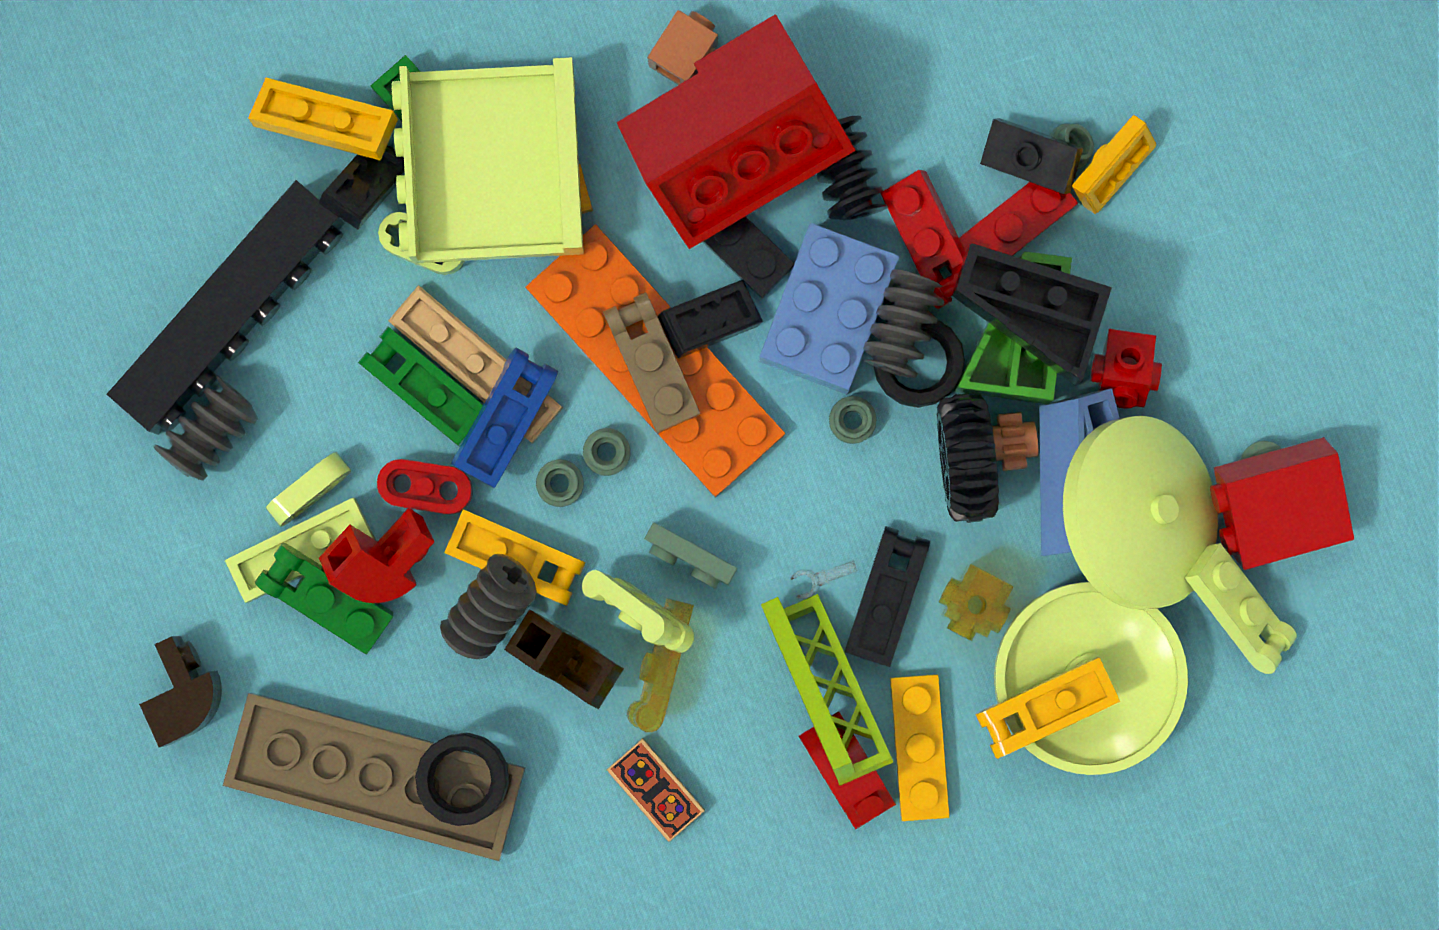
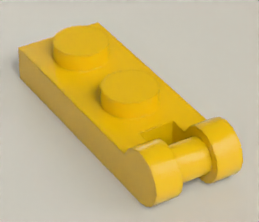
M464 509L444 552L480 569L486 567L487 560L494 554H504L512 557L530 573L535 582L537 594L565 606L568 605L572 596V592L569 591L576 574L581 575L586 563ZM545 561L558 566L551 583L538 578Z
M1096 657L1007 700L992 705L975 715L981 728L987 727L994 742L990 744L995 758H1000L1120 702L1100 657ZM1017 713L1024 729L1011 734L1004 718Z

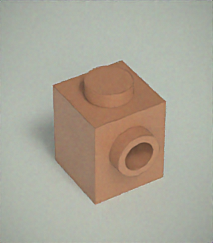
M677 10L647 57L649 67L677 85L698 74L693 63L715 51L718 46V34L713 32L715 25L697 12L691 11L689 16Z

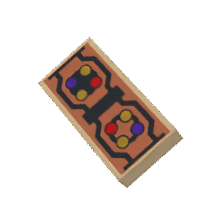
M643 738L607 769L609 774L668 842L705 811Z

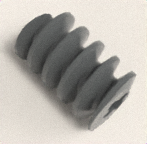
M895 269L892 270L890 278L899 287L885 288L883 296L893 305L878 307L876 313L886 323L872 324L870 332L880 342H865L863 350L873 360L863 361L892 374L916 378L918 373L907 363L908 360H923L925 356L914 344L915 342H930L931 336L920 327L922 324L937 323L938 318L927 309L928 306H943L945 301L934 292L935 288H943V286L920 275Z
M218 375L216 378L223 390L218 392L206 387L203 391L210 403L208 407L193 402L191 407L197 419L194 421L180 416L178 421L184 433L180 435L170 430L165 433L172 447L167 449L156 444L153 446L165 460L187 477L191 476L202 481L208 476L202 462L212 466H217L220 463L214 448L230 452L233 448L227 434L239 438L245 435L246 432L239 420L242 419L253 424L258 420L249 401Z
M504 554L492 555L487 560L486 567L478 572L477 579L468 585L467 592L463 593L458 598V603L449 610L448 619L441 621V634L448 646L456 653L471 659L478 660L490 656L495 651L496 646L505 638L506 633L513 628L516 620L524 614L525 609L535 600L537 591L530 573L512 557Z

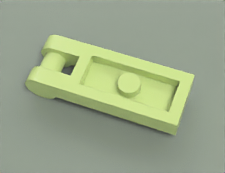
M1221 543L1207 546L1185 576V579L1251 665L1262 673H1274L1282 661L1281 652L1290 649L1297 638V633L1289 624L1277 618ZM1260 634H1261V635L1263 636V638L1266 640L1265 643H1264V642L1262 641V639L1259 637Z

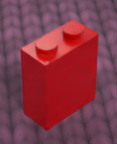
M1324 437L1213 467L1217 484L1210 486L1211 496L1217 513H1223L1226 526L1219 529L1221 544L1230 556H1234L1243 570L1354 540L1339 455Z

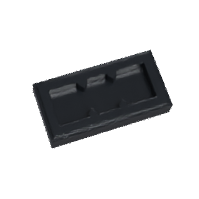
M996 118L992 121L980 164L1059 193L1068 194L1071 192V185L1074 182L1084 148L1007 120Z
M388 145L381 161L357 154L322 193L319 204L359 230L396 187L397 175H405L404 157H396L395 150Z
M743 280L666 309L657 316L678 359L756 328L763 322Z

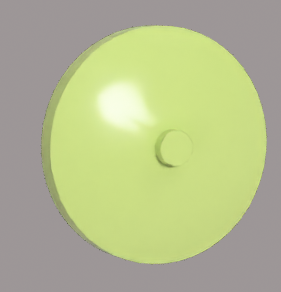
M1132 416L1111 420L1100 425L1086 436L1075 451L1064 483L1063 517L1066 536L1080 570L1091 585L1104 597L1130 609L1162 608L1186 598L1194 589L1187 582L1185 576L1194 566L1205 548L1216 544L1218 513L1211 496L1210 486H1212V482L1207 468L1189 440L1170 424L1153 417Z
M1090 582L1068 584L1055 588L1037 597L1020 611L1007 628L999 645L994 668V688L997 703H1000L1096 657H1100L1120 702L1037 740L1024 748L1043 762L1063 771L1085 775H1102L1121 771L1138 764L1153 754L1167 740L1178 723L1185 705L1188 688V669L1184 650L1177 633L1167 618L1157 608L1138 610L1120 606L1104 597ZM1017 713L1004 718L1012 734L1024 729Z

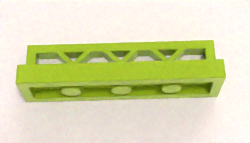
M816 594L784 609L778 597L762 603L761 607L839 785H843L893 763L889 750L819 595ZM815 611L820 624L813 640L794 634L790 621ZM824 635H826L830 646L821 643ZM800 646L809 649L806 654V657L804 656ZM817 652L834 657L838 662L831 681L813 675L810 670ZM843 675L849 687L839 684ZM818 686L827 689L824 698ZM835 692L855 700L857 705L850 722L830 715L828 708ZM861 715L867 728L858 726ZM837 728L846 730L842 739ZM853 734H857L873 740L878 754L852 764L846 750Z

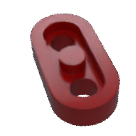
M397 459L387 463L380 470L377 478V488L380 496L387 503L402 508L448 515L456 514L463 511L469 505L473 496V486L470 478L463 471L450 466ZM400 475H407L411 480L410 489L404 493L398 492L395 488V480ZM447 482H454L458 488L457 496L452 500L444 499L441 494V488Z

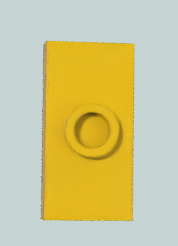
M1133 115L1108 144L1102 145L1096 151L1092 163L1071 185L1082 205L1094 214L1104 207L1157 145L1147 124L1137 116Z

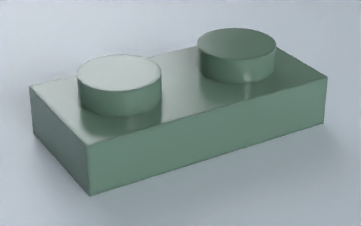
M653 522L644 538L653 544L649 553L673 566L677 559L680 558L695 567L691 576L715 589L719 581L729 585L737 570L735 566Z

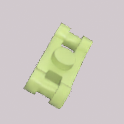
M592 570L584 577L582 582L584 595L597 601L604 600L606 604L620 609L621 612L618 618L629 626L642 631L641 633L645 641L658 646L664 645L667 649L678 653H683L692 646L694 633L691 627L631 583L619 578H613L598 570Z

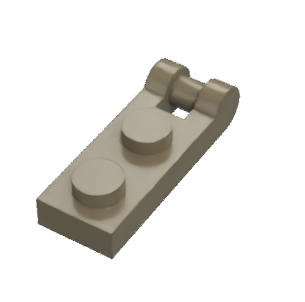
M645 292L633 298L635 303L619 310L614 306L603 311V314L657 434L701 414L651 301ZM643 320L648 333L631 340L625 327Z

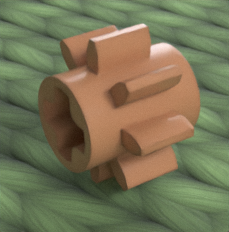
M1021 412L998 414L997 425L992 426L997 461H1002L1003 471L1027 468L1026 458L1038 457V439L1035 422L1022 423Z

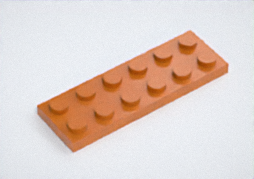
M595 224L583 234L584 254L559 256L525 288L656 432L603 311L614 306L619 310L635 303L633 298L645 292L657 316L662 311L671 307ZM643 320L625 327L631 340L648 333ZM670 344L701 415L665 430L658 435L716 498L786 433L708 347L678 359Z

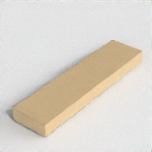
M418 285L388 321L485 403L502 373L506 359ZM519 377L513 389L526 396L532 383ZM548 394L524 435L532 444L563 409Z

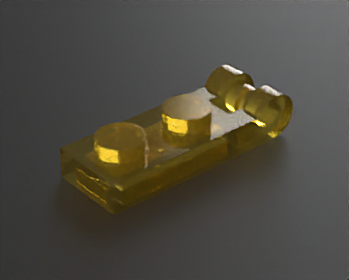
M666 598L664 608L689 626L694 605ZM654 644L652 653L647 652L645 654L639 673V679L644 681L640 700L634 701L627 710L628 721L633 726L645 732H654L661 727L681 653L667 649L664 645L658 646Z

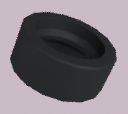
M940 320L936 324H922L920 327L933 339L937 340L945 351L946 369L938 383L926 389H912L900 383L894 374L874 367L876 380L885 394L901 405L917 408L934 405L942 400V398L950 395L962 378L965 363L962 343L952 328Z
M471 733L448 735L432 744L420 758L415 775L417 795L424 808L441 822L455 826L476 824L492 815L505 799L509 785L508 764L500 749L485 737ZM466 750L476 753L485 760L490 770L491 784L488 793L481 802L472 807L459 808L449 805L440 797L435 788L434 775L437 765L445 756L454 751Z

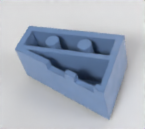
M1112 388L1076 395L1039 406L1041 556L1072 552L1066 536L1063 517V491L1066 474L1075 451L1086 436L1100 425L1111 420L1120 419Z

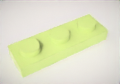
M356 498L342 502L226 559V565L244 602L249 603L266 595L265 592L256 586L255 581L263 570L268 571L276 560L274 553L281 543L292 546L321 565L319 557L349 524L375 540ZM292 570L285 581L290 583L303 577V575Z

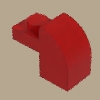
M408 508L379 541L374 540L349 524L319 557V560L330 585L358 601L383 603L405 595L417 585L410 568L426 556L429 548L435 541L423 516Z
M839 711L832 715L833 717L844 720ZM812 727L798 736L855 830L896 805L876 770L843 785H839L815 728ZM837 728L842 739L846 730ZM853 734L846 751L852 764H855L868 757Z

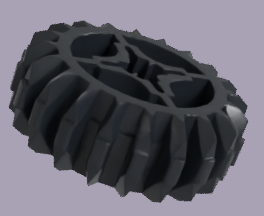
M968 393L942 398L937 406L936 415L941 473L949 515L955 522L966 521L967 523L993 518L998 511L999 477L993 427L986 400L981 394L969 395Z

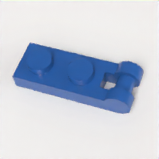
M517 347L506 360L502 373L451 462L453 466L493 488L497 486L558 374V370L547 364L539 366L528 360L529 354ZM519 377L532 383L526 396L513 389Z

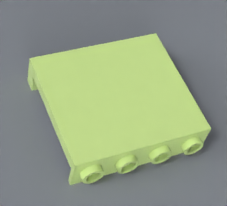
M572 57L553 58V65L409 72L407 66H399L400 81H392V101L394 110H402V128H394V145L396 157H404L405 175H397L396 187L398 204H406L407 222L399 223V244L401 251H408L412 263L584 254L575 81Z

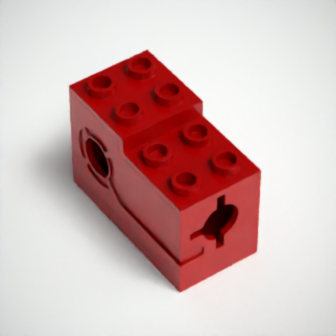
M776 14L693 63L698 74L616 122L645 184L688 249L693 248L856 151Z

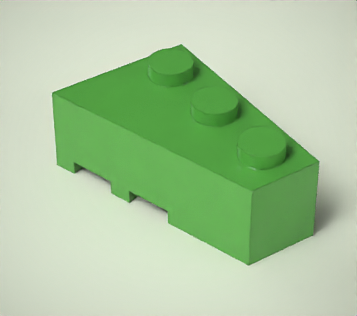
M1026 251L1019 257L1070 274L1071 257ZM987 322L954 392L1049 404L1054 400L1057 372Z

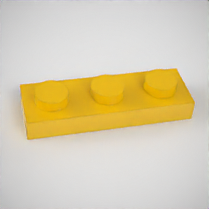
M265 78L248 117L253 127L380 161L398 121L392 110L270 78Z
M938 674L890 678L901 821L949 818Z

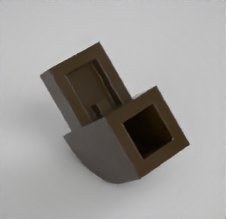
M530 609L504 649L537 673L557 682L597 709L600 708L624 668L601 654L599 650Z
M171 636L154 644L174 688L139 704L159 748L169 746L203 729L215 716L222 696V686L218 671H210L199 676L196 670L201 667L198 653L190 641L184 643L181 636Z

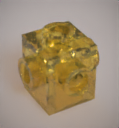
M968 564L959 580L953 577L950 578L938 601L945 605L941 616L950 620L947 629L970 641H973L976 634L987 638L991 630L999 633L1011 611V608L1004 604L1014 586L972 564ZM973 596H976L981 601V609L977 614L971 613L968 608V601Z

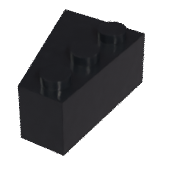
M971 243L966 250L952 296L1076 386L1083 381L1112 287Z

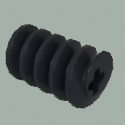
M858 115L838 119L856 151L817 173L818 182L832 184L822 192L823 200L837 202L827 210L828 218L843 221L858 219L881 212L888 207L887 204L872 203V199L881 193L883 189L882 186H867L866 181L878 172L877 168H862L861 163L872 155V151L857 150L856 144L867 137L866 132L851 131V126L862 119Z

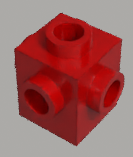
M1109 329L1103 353L1094 355L1091 382L1099 383L1098 391L1112 388L1117 408H1144L1149 391H1158L1162 363L1154 362L1156 335Z

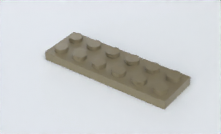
M248 693L223 786L500 861L526 767L507 762L509 773L508 789L505 799L492 815L476 824L451 825L441 822L424 808L417 795L415 775L419 761L434 742L255 693ZM464 750L454 751L445 756L437 765L434 775L435 788L440 797L449 805L459 808L472 807L481 802L489 791L491 784L490 770L485 760L477 754Z

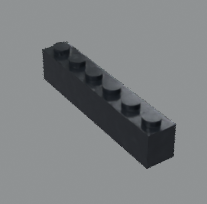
M295 180L106 395L148 432L159 435L163 429L166 432L174 429L179 424L178 419L180 416H185L186 411L183 407L194 394L198 397L202 396L206 387L210 388L217 379L214 371L226 358L229 361L234 360L249 343L245 336L257 323L261 326L265 325L280 308L277 300L289 287L292 290L297 289L307 279L312 271L308 265L319 252L326 255L337 245L343 236L340 229L345 223L337 215L320 205V200Z

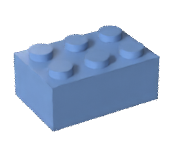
M810 223L759 356V362L848 394L864 352V344L868 342L871 334L870 328L875 323L878 315L876 313L877 309L883 302L884 290L889 286L890 274L892 270H895L899 256Z

